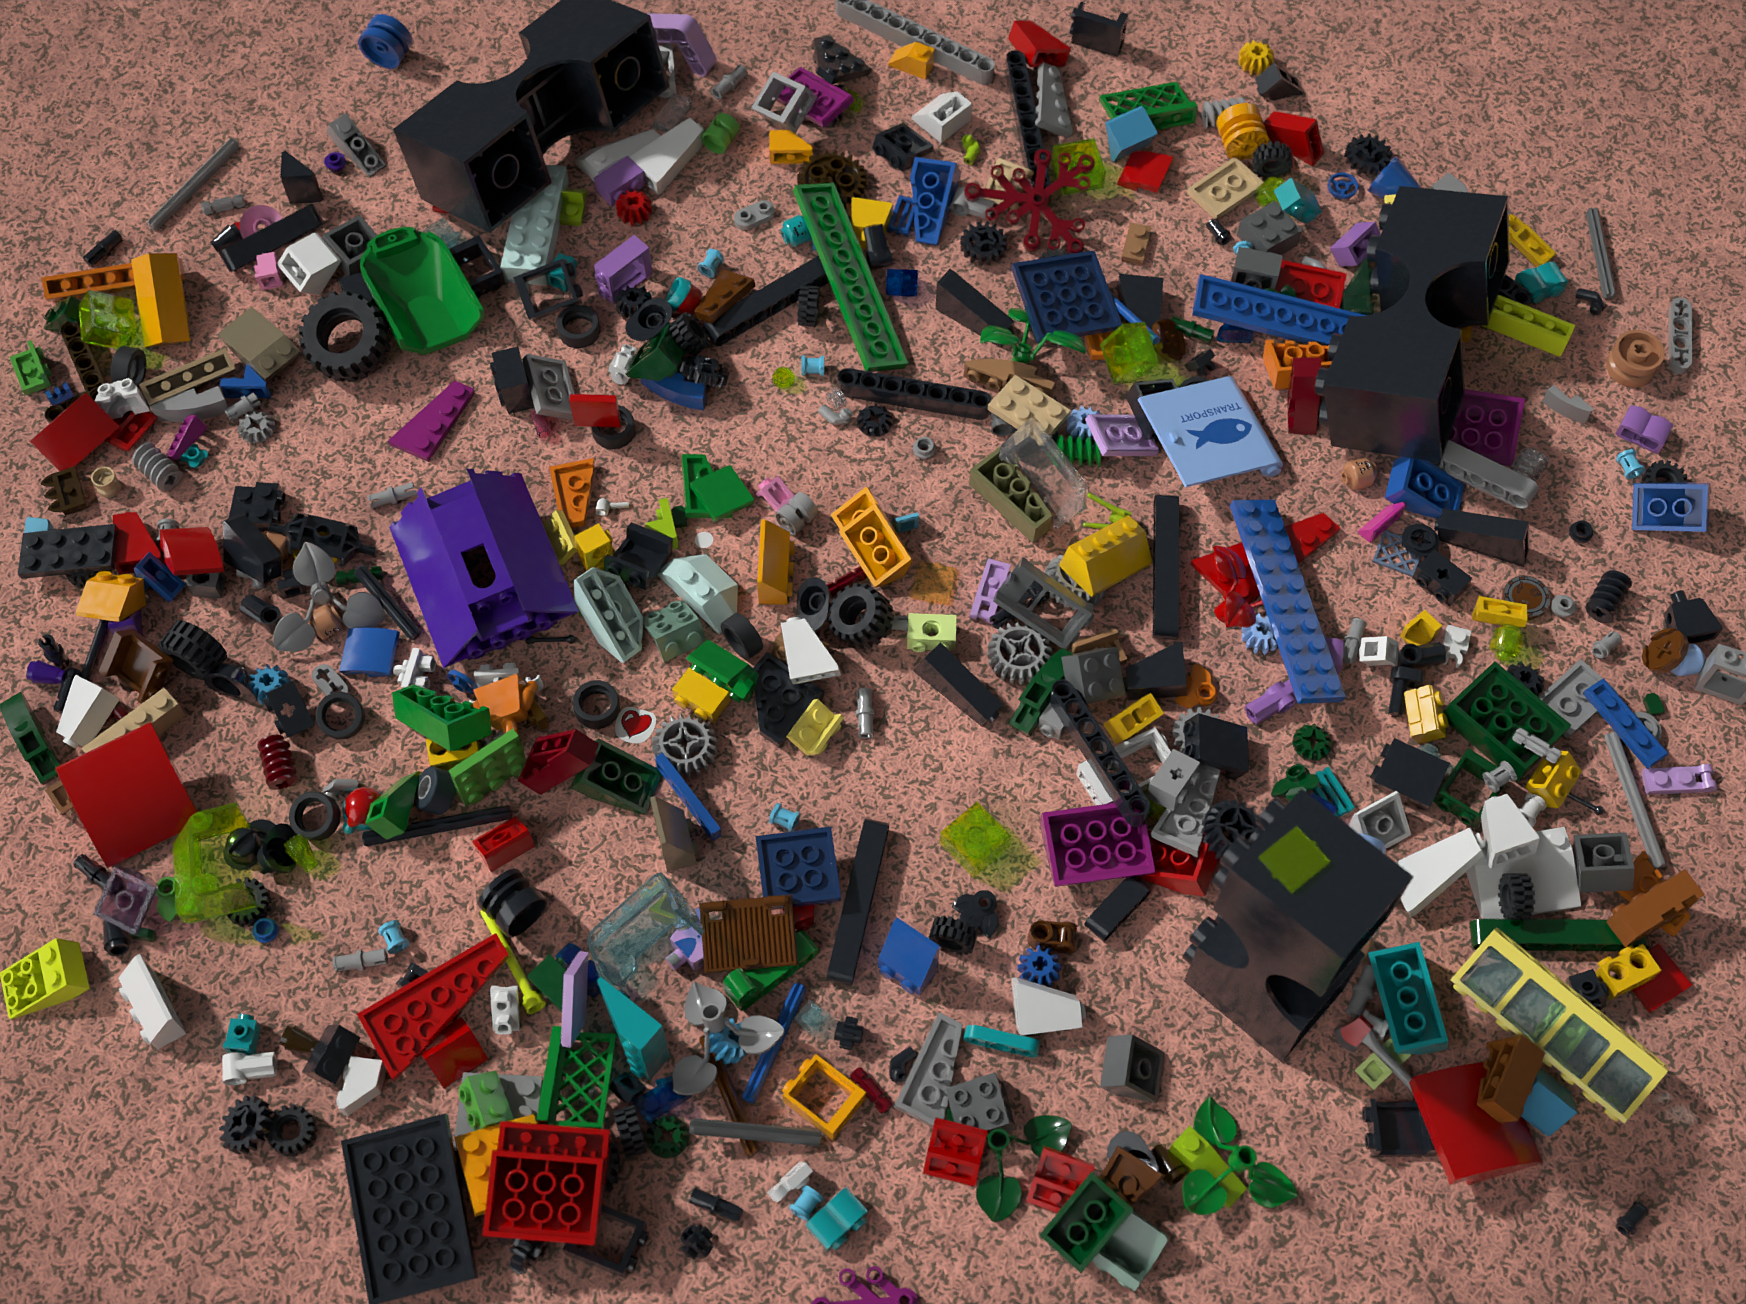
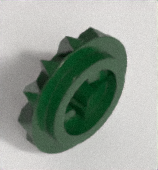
M1315 723L1312 725L1304 724L1296 730L1293 736L1294 750L1300 757L1306 760H1321L1331 751V735L1325 731V727L1320 728ZM1312 734L1315 737V741L1319 742L1315 744L1313 749H1311L1310 741H1306L1310 739Z
M664 1115L659 1119H654L651 1126L647 1128V1145L650 1151L660 1158H674L680 1155L688 1145V1128L676 1116ZM661 1128L668 1133L674 1131L672 1134L674 1145L668 1140L661 1141L663 1138Z

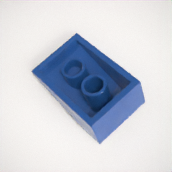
M1400 457L1393 462L1385 499L1393 504L1403 502L1405 504L1404 510L1436 519L1441 517L1443 508L1459 511L1465 484L1427 460Z
M1634 483L1632 530L1708 531L1711 483Z
M896 917L878 958L879 971L886 978H895L899 981L901 987L908 993L913 994L915 992L920 996L938 972L940 946Z

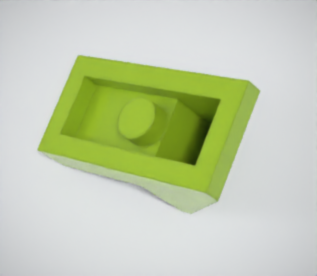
M566 188L561 191L563 204L559 218L560 225L582 226L588 190Z
M668 498L659 499L660 509H656L658 520L645 523V528L673 538L672 548L677 549L679 548Z

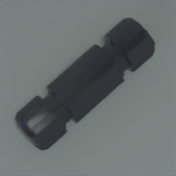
M73 667L66 670L64 676L66 680L62 681L57 696L59 700L55 701L54 711L63 713L75 675L80 677V670Z

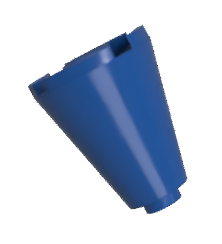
M1394 156L1390 164L1381 171L1367 191L1384 200L1385 195L1397 194L1399 186L1422 187L1400 159Z

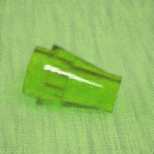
M301 833L284 844L285 852L306 873L319 865L307 837L304 838Z

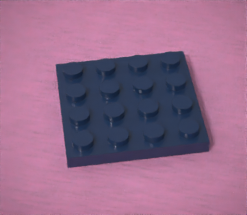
M1095 250L1012 263L1011 270L1037 344L1042 341L1047 333L1053 334L1055 330L1069 332L1082 337L1118 331L1123 326Z

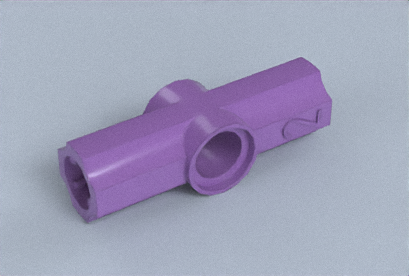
M1290 679L1284 683L1281 681L1275 683L1267 689L1264 695L1245 705L1244 710L1252 723L1257 725L1277 712L1282 714L1295 705L1297 700Z

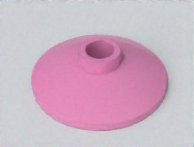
M266 205L253 206L246 210L241 217V235L243 238H246L259 231L258 225L262 224L267 227L279 221L282 217L272 207Z

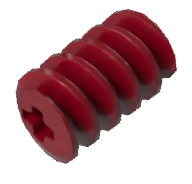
M279 734L267 736L257 744V748L260 751L259 756L262 760L261 765L264 768L263 773L266 777L265 782L272 790L285 789L299 781L298 777L295 776L297 771L295 767H292L294 760L291 758V750H288L290 743L283 741L284 737Z

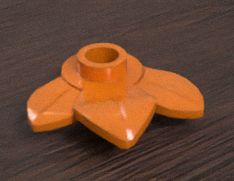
M1194 664L1191 675L1186 676L1187 696H1180L1175 700L1178 705L1184 708H1192L1198 704L1208 706L1213 704L1217 698V690L1211 684V674L1204 667ZM1206 692L1209 694V696L1202 697L1201 693Z

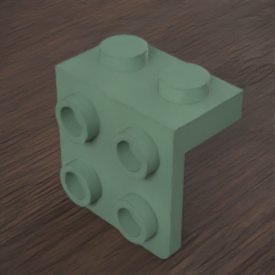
M683 600L674 601L667 607L659 611L650 612L643 618V626L653 637L664 662L700 646L707 640L699 618Z
M1133 1211L1092 1261L1098 1269L1108 1272L1117 1278V1281L1122 1286L1136 1291L1169 1238L1166 1233Z

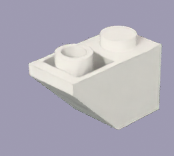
M351 1056L349 1065L346 1064L343 1071V1080H345L343 1090L338 1092L336 1104L339 1106L338 1109L343 1115L349 1116L381 1094L387 1070L382 1060Z

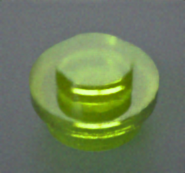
M779 367L773 373L772 381L778 388H789L794 384L795 375L788 367Z

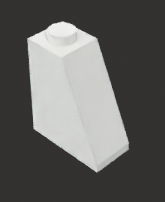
M792 617L787 619L786 622L781 623L789 675L793 685L841 676L838 665L805 619Z
M75 675L57 733L64 736L63 742L75 749L78 745L84 747L95 739L120 698Z
M1508 794L1491 797L1485 801L1481 821L1487 862L1490 869L1536 854L1540 837Z
M1017 977L1011 978L1016 1028L1020 1035L1083 1028L1082 1019L1086 1018L1084 1003H1080L1075 995Z

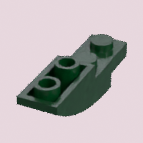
M1061 648L1041 667L1019 697L1020 705L1008 722L1010 727L1031 737L1039 724L1040 716L1050 704L1053 683L1057 680H1065L1061 657L1074 653Z
M19 692L0 703V710L24 760L30 764L40 784L45 785L57 778L56 767L62 764L45 737V731L24 694Z

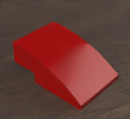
M85 392L29 442L58 471H62L76 466L117 430L119 426Z
M209 527L160 529V548L165 554V564L173 575L224 572L220 552Z

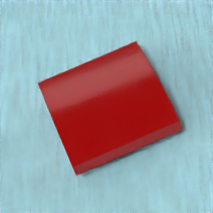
M1147 151L1132 152L1117 181V185L1136 192L1140 187L1158 194L1172 164L1173 157Z
M127 411L123 417L113 419L119 428L104 441L129 452L158 418L149 411L139 414Z
M935 1117L923 1174L975 1187L988 1130Z
M1044 1146L1026 1202L1058 1213L1090 1172L1094 1171L1096 1164Z

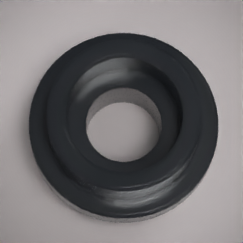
M1577 521L1570 526L1569 535L1577 543H1587L1593 536V528L1587 521Z

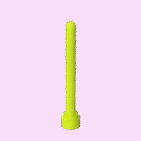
M481 910L480 913L491 934L496 933L510 956L506 963L524 995L522 1004L527 1014H534L543 1009L546 1005L545 1000L540 993L533 991L504 934L496 926V919H489L486 912Z

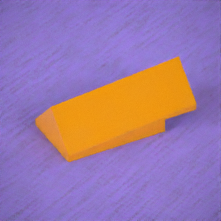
M148 253L131 259L144 347L189 342L190 334L187 323L189 318L177 253Z
M866 486L834 511L831 516L840 529V535L875 588H878L904 577L913 559L870 489Z

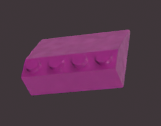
M1465 389L1449 440L1500 465L1513 467L1525 398Z
M1115 803L1042 812L1039 821L1054 887L1155 874L1146 824L1141 827L1129 825ZM1133 810L1136 813H1142L1140 810Z

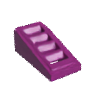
M187 415L166 453L167 458L178 460L207 429V426L196 415Z

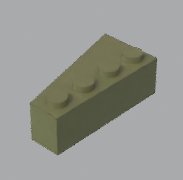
M1003 444L970 469L969 485L1027 539L1034 543L1050 531L1052 514L1038 493L1033 491L1030 481L1026 476H1023L1018 468V463L1014 458H1011L1008 448Z

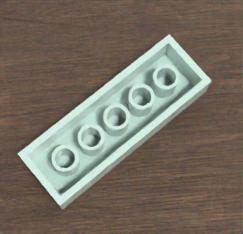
M546 165L552 183L512 215L501 262V270L503 271L505 282L515 283L513 277L552 263L563 204L561 191L568 188L569 184L566 166ZM546 275L528 281L529 284L548 285Z

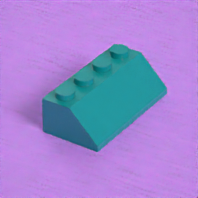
M1420 942L1369 952L1370 963L1395 1053L1423 1055L1447 1050L1449 1041Z

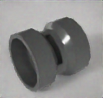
M990 412V419L992 420L991 432L994 435L1007 436L1014 431L1012 425Z

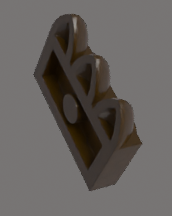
M75 466L50 474L40 483L46 487H53L44 495L47 499L56 500L47 508L49 511L63 512L64 515H68L88 508Z

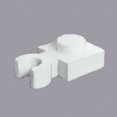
M1447 625L1442 644L1445 650H1448L1444 665L1447 664L1449 658H1454L1456 660L1455 667H1460L1463 661L1461 654L1466 655L1468 651L1471 630Z
M799 1162L767 1194L773 1201L779 1202L791 1189L803 1187L809 1181L808 1175L813 1172L807 1163Z

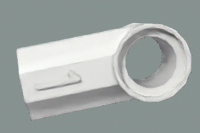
M236 1052L223 1055V1084L240 1085L250 1079L276 1076L277 1060L274 1052L252 1055Z

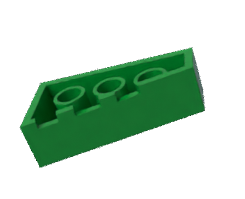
M413 684L392 692L395 719L450 752L460 750L465 745L492 735L490 710L488 707L481 706L477 709L473 707L472 702L464 701L461 704L455 702L452 696H437L436 691Z

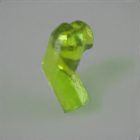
M846 88L848 94L852 95L854 99L850 109L860 112L861 107H864L861 95Z

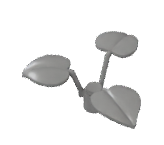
M305 542L294 561L293 574L298 582L311 586L310 593L312 599L310 600L307 616L303 620L300 614L293 612L282 617L275 628L273 643L278 651L299 652L310 647L315 639V630L308 622L310 621L315 604L324 605L330 600L342 610H345L342 619L348 628H374L386 618L387 614L378 599L366 592H358L350 596L347 606L331 594L330 588L326 583L335 574L333 560L320 547Z
M693 982L686 997L684 1011L686 1019L690 1024L705 1026L703 1029L705 1033L704 1058L702 1060L699 1056L690 1055L682 1058L676 1064L672 1076L674 1092L680 1095H694L705 1091L714 1083L717 1076L716 1066L707 1063L709 1060L711 1032L719 1033L727 1025L736 1035L740 1036V1048L746 1053L756 1055L771 1049L784 1035V1028L778 1022L768 1017L750 1016L742 1021L741 1030H738L728 1017L724 1018L723 1014L727 1007L725 996L716 989Z

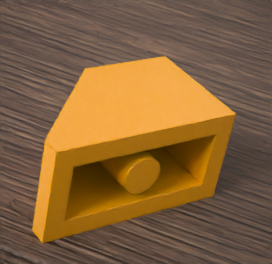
M918 42L911 43L896 49L888 66L926 80L934 66L935 48Z
M769 130L770 164H803V161L809 162V156H812L811 145L791 130Z

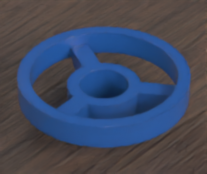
M1336 173L1330 177L1327 188L1334 197L1348 199L1356 194L1358 182L1348 173ZM1337 177H1345L1350 179L1351 182H1338L1334 179ZM1330 182L1336 187V192L1331 188ZM1355 185V190L1352 193L1344 195L1351 186Z
M450 670L447 674V678L457 690L475 695L474 689L479 687L471 678L456 670Z

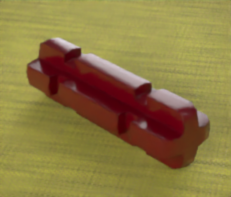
M859 566L854 569V572L850 571L835 579V582L828 583L827 586L834 597L838 591L841 590L843 592L846 586L850 585L852 587L858 580L861 582L868 576L862 567Z
M863 1068L855 1069L850 1075L852 1081L855 1084H859V1087L866 1092V1097L871 1103L876 1104L874 1107L879 1113L883 1114L889 1111L892 1107V1102L888 1097H883L884 1093L871 1077L867 1078L868 1074Z

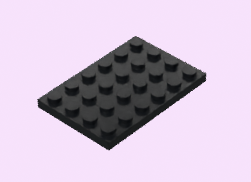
M444 1113L342 1140L341 1145L368 1303L381 1304L477 1279L478 1273L448 1114Z

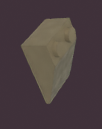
M253 307L217 334L245 366L248 364L266 384L299 358L300 350L293 342Z
M656 796L650 797L667 872L697 865L695 856L700 854L697 841H691L690 833H694L691 818L686 819L684 810Z

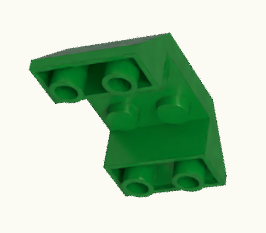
M709 639L688 655L686 659L692 664L690 669L701 676L705 675L711 682L729 691L731 699L738 703L741 700L746 703L751 701L759 674L748 663Z

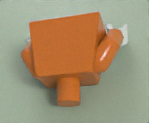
M518 674L474 689L477 700L473 701L471 699L469 702H472L473 707L477 709L481 706L489 708L491 726L495 730L502 729L503 734L514 729L518 734L516 723L528 718V710L531 708L534 696L544 685L540 675H537L534 680L526 677L527 683H525Z

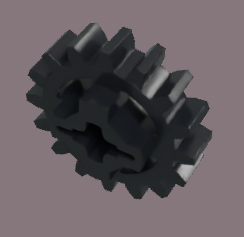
M1368 133L1367 137L1359 134L1358 139L1353 137L1351 142L1347 143L1344 157H1346L1345 163L1351 164V170L1358 169L1357 174L1363 171L1366 176L1370 172L1376 176L1378 170L1381 172L1390 164L1392 152H1390L1391 146H1385L1386 140L1379 141L1378 135L1375 138H1371L1370 133Z
M978 221L976 227L970 224L969 230H963V236L960 237V250L964 252L965 258L971 257V263L975 260H978L979 265H982L983 261L990 265L991 260L997 263L999 257H1004V253L1007 251V235H1003V229L997 230V224L989 226V221H986L985 225H981L980 221Z
M702 355L695 356V358L692 356L684 357L680 368L682 375L688 376V380L696 384L702 383L703 386L708 388H715V386L722 388L723 385L726 386L730 375L728 368L722 367L723 364H719V361L714 358L703 357Z
M245 1095L243 1101L235 1100V1107L229 1106L227 1108L228 1116L222 1117L225 1125L219 1127V1130L224 1132L219 1138L224 1142L223 1147L238 1155L241 1153L248 1155L250 1149L253 1151L257 1150L259 1142L264 1144V1135L271 1132L267 1127L274 1121L269 1118L273 1113V1110L268 1108L269 1103L255 1095L252 1097Z
M516 1239L510 1249V1252L513 1253L510 1258V1269L520 1275L525 1274L527 1269H530L532 1265L534 1266L537 1261L542 1260L550 1242Z

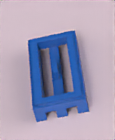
M899 195L887 228V233L896 232V235L901 233L904 234V237L909 236L915 216L914 205L906 227H902L910 204H913L912 198ZM902 202H906L899 224L894 226Z
M66 382L62 383L64 387L62 389H59L58 386L54 387L55 392L52 394L49 390L45 391L52 406L73 397V393Z

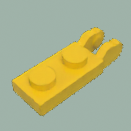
M1509 214V241L1536 267L1548 263L1556 255V252L1526 223L1524 224L1517 216Z

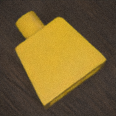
M852 197V228L857 239H859L858 242L861 248L867 249L863 227L882 224L885 235L893 213V203Z

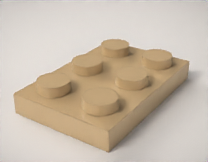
M1234 157L1189 187L1187 194L1211 217L1219 219L1262 190L1264 182L1240 160Z
M1014 375L988 404L987 409L1041 445H1044L1070 416L1071 411L1017 375Z

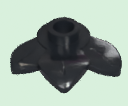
M981 890L975 895L964 894L954 901L952 908L961 913L959 916L961 922L966 921L969 925H973L975 929L979 928L987 938H990L995 933L999 919L995 913L997 899L992 892ZM983 898L989 901L986 907H981L979 904Z

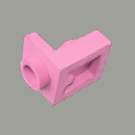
M778 475L772 480L767 477L758 485L760 490L755 493L757 497L762 495L775 512L784 504H788V501L794 496Z

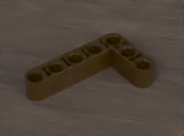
M66 321L60 327V333L85 392L95 401L98 395V388L107 382L78 322L71 323ZM85 392L55 406L48 407L44 413L47 422L50 424Z

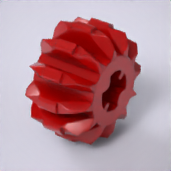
M636 189L634 192L627 190L626 195L620 194L619 200L615 204L618 218L622 219L624 224L630 222L632 227L635 222L642 225V220L648 221L649 215H652L653 211L650 197L646 196L644 191L638 193Z

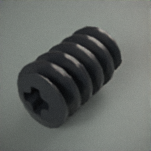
M1616 570L1606 571L1602 574L1601 580L1586 603L1585 608L1588 615L1600 623L1612 622L1613 616L1617 614V609L1621 607V602L1624 601L1625 595L1628 594L1629 588L1632 586L1631 578L1623 572Z

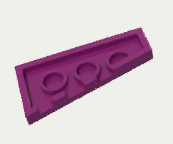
M454 380L388 440L389 445L429 462L474 396V388Z

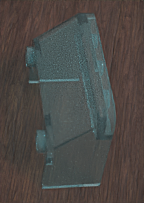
M657 873L649 878L595 926L587 937V944L599 977L605 979L628 999L631 996L626 982L632 980L638 973L639 963L637 958L670 928L674 926L677 930L683 931L692 927L700 935L705 932L694 908L663 873Z

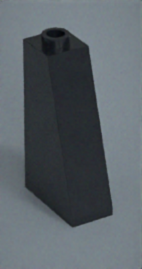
M949 269L937 282L936 310L981 336L982 330L987 326H999L1010 330L1013 335L1015 334V331H1013L1014 320L952 269ZM993 343L999 348L1003 346V344Z
M1119 273L1117 292L1120 302L1152 330L1153 324L1161 319L1163 278ZM1125 319L1134 353L1143 356L1157 355L1154 344Z
M1444 508L1441 517L1436 518L1434 530L1438 531L1440 541L1521 567L1525 566L1529 552V521Z
M941 642L913 670V672L980 726L986 721L991 724L1000 715L997 710L1003 704Z

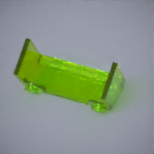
M237 802L194 813L173 843L175 906L177 915L184 923H194L256 907V902L243 881L219 887L214 875L202 873L201 840L229 834L235 829L242 827L250 828V824Z

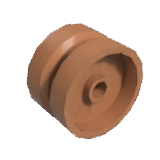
M1637 329L1626 331L1618 337L1606 359V369L1613 380L1623 386L1632 388L1643 387L1650 383L1664 360L1665 349L1662 342L1655 335L1647 331Z

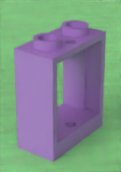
M635 235L594 265L595 279L598 284L597 291L604 300L608 299L613 304L615 303L616 296L619 295V289L626 290L627 285L630 288L634 287L635 284L639 285L653 274L649 247Z

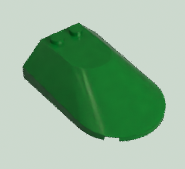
M399 227L382 232L367 244V249L360 259L361 273L401 349L422 355L429 354L466 340L485 318L482 305L443 240L430 231L427 233L417 231L416 227Z

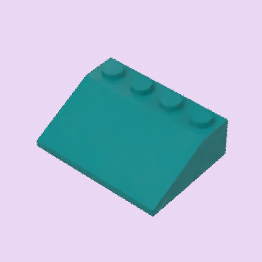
M600 977L597 982L610 1020L625 1052L624 1054L628 1059L627 1062L631 1066L629 1069L638 1078L642 1079L644 1076L650 1081L670 1058L663 1027L605 979Z

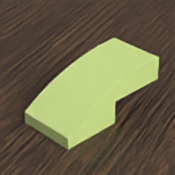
M1391 1037L1382 1045L1400 1065L1411 1057V1054H1396ZM1374 1052L1355 1070L1373 1090L1393 1074V1071Z

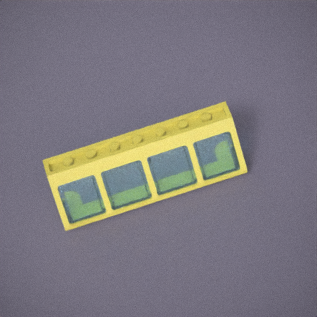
M1497 927L1451 979L1456 991L1463 996L1468 994L1476 1001L1474 1005L1483 1013L1487 1014L1490 1012L1497 1018L1495 1022L1507 1032L1511 1030L1516 1035L1522 1034L1545 1052L1542 1060L1543 1063L1549 1067L1554 1065L1562 1072L1560 1076L1571 1085L1576 1083L1584 1090L1582 1094L1592 1103L1599 1102L1606 1108L1604 1112L1616 1122L1620 1120L1625 1124L1669 1070L1668 1065Z

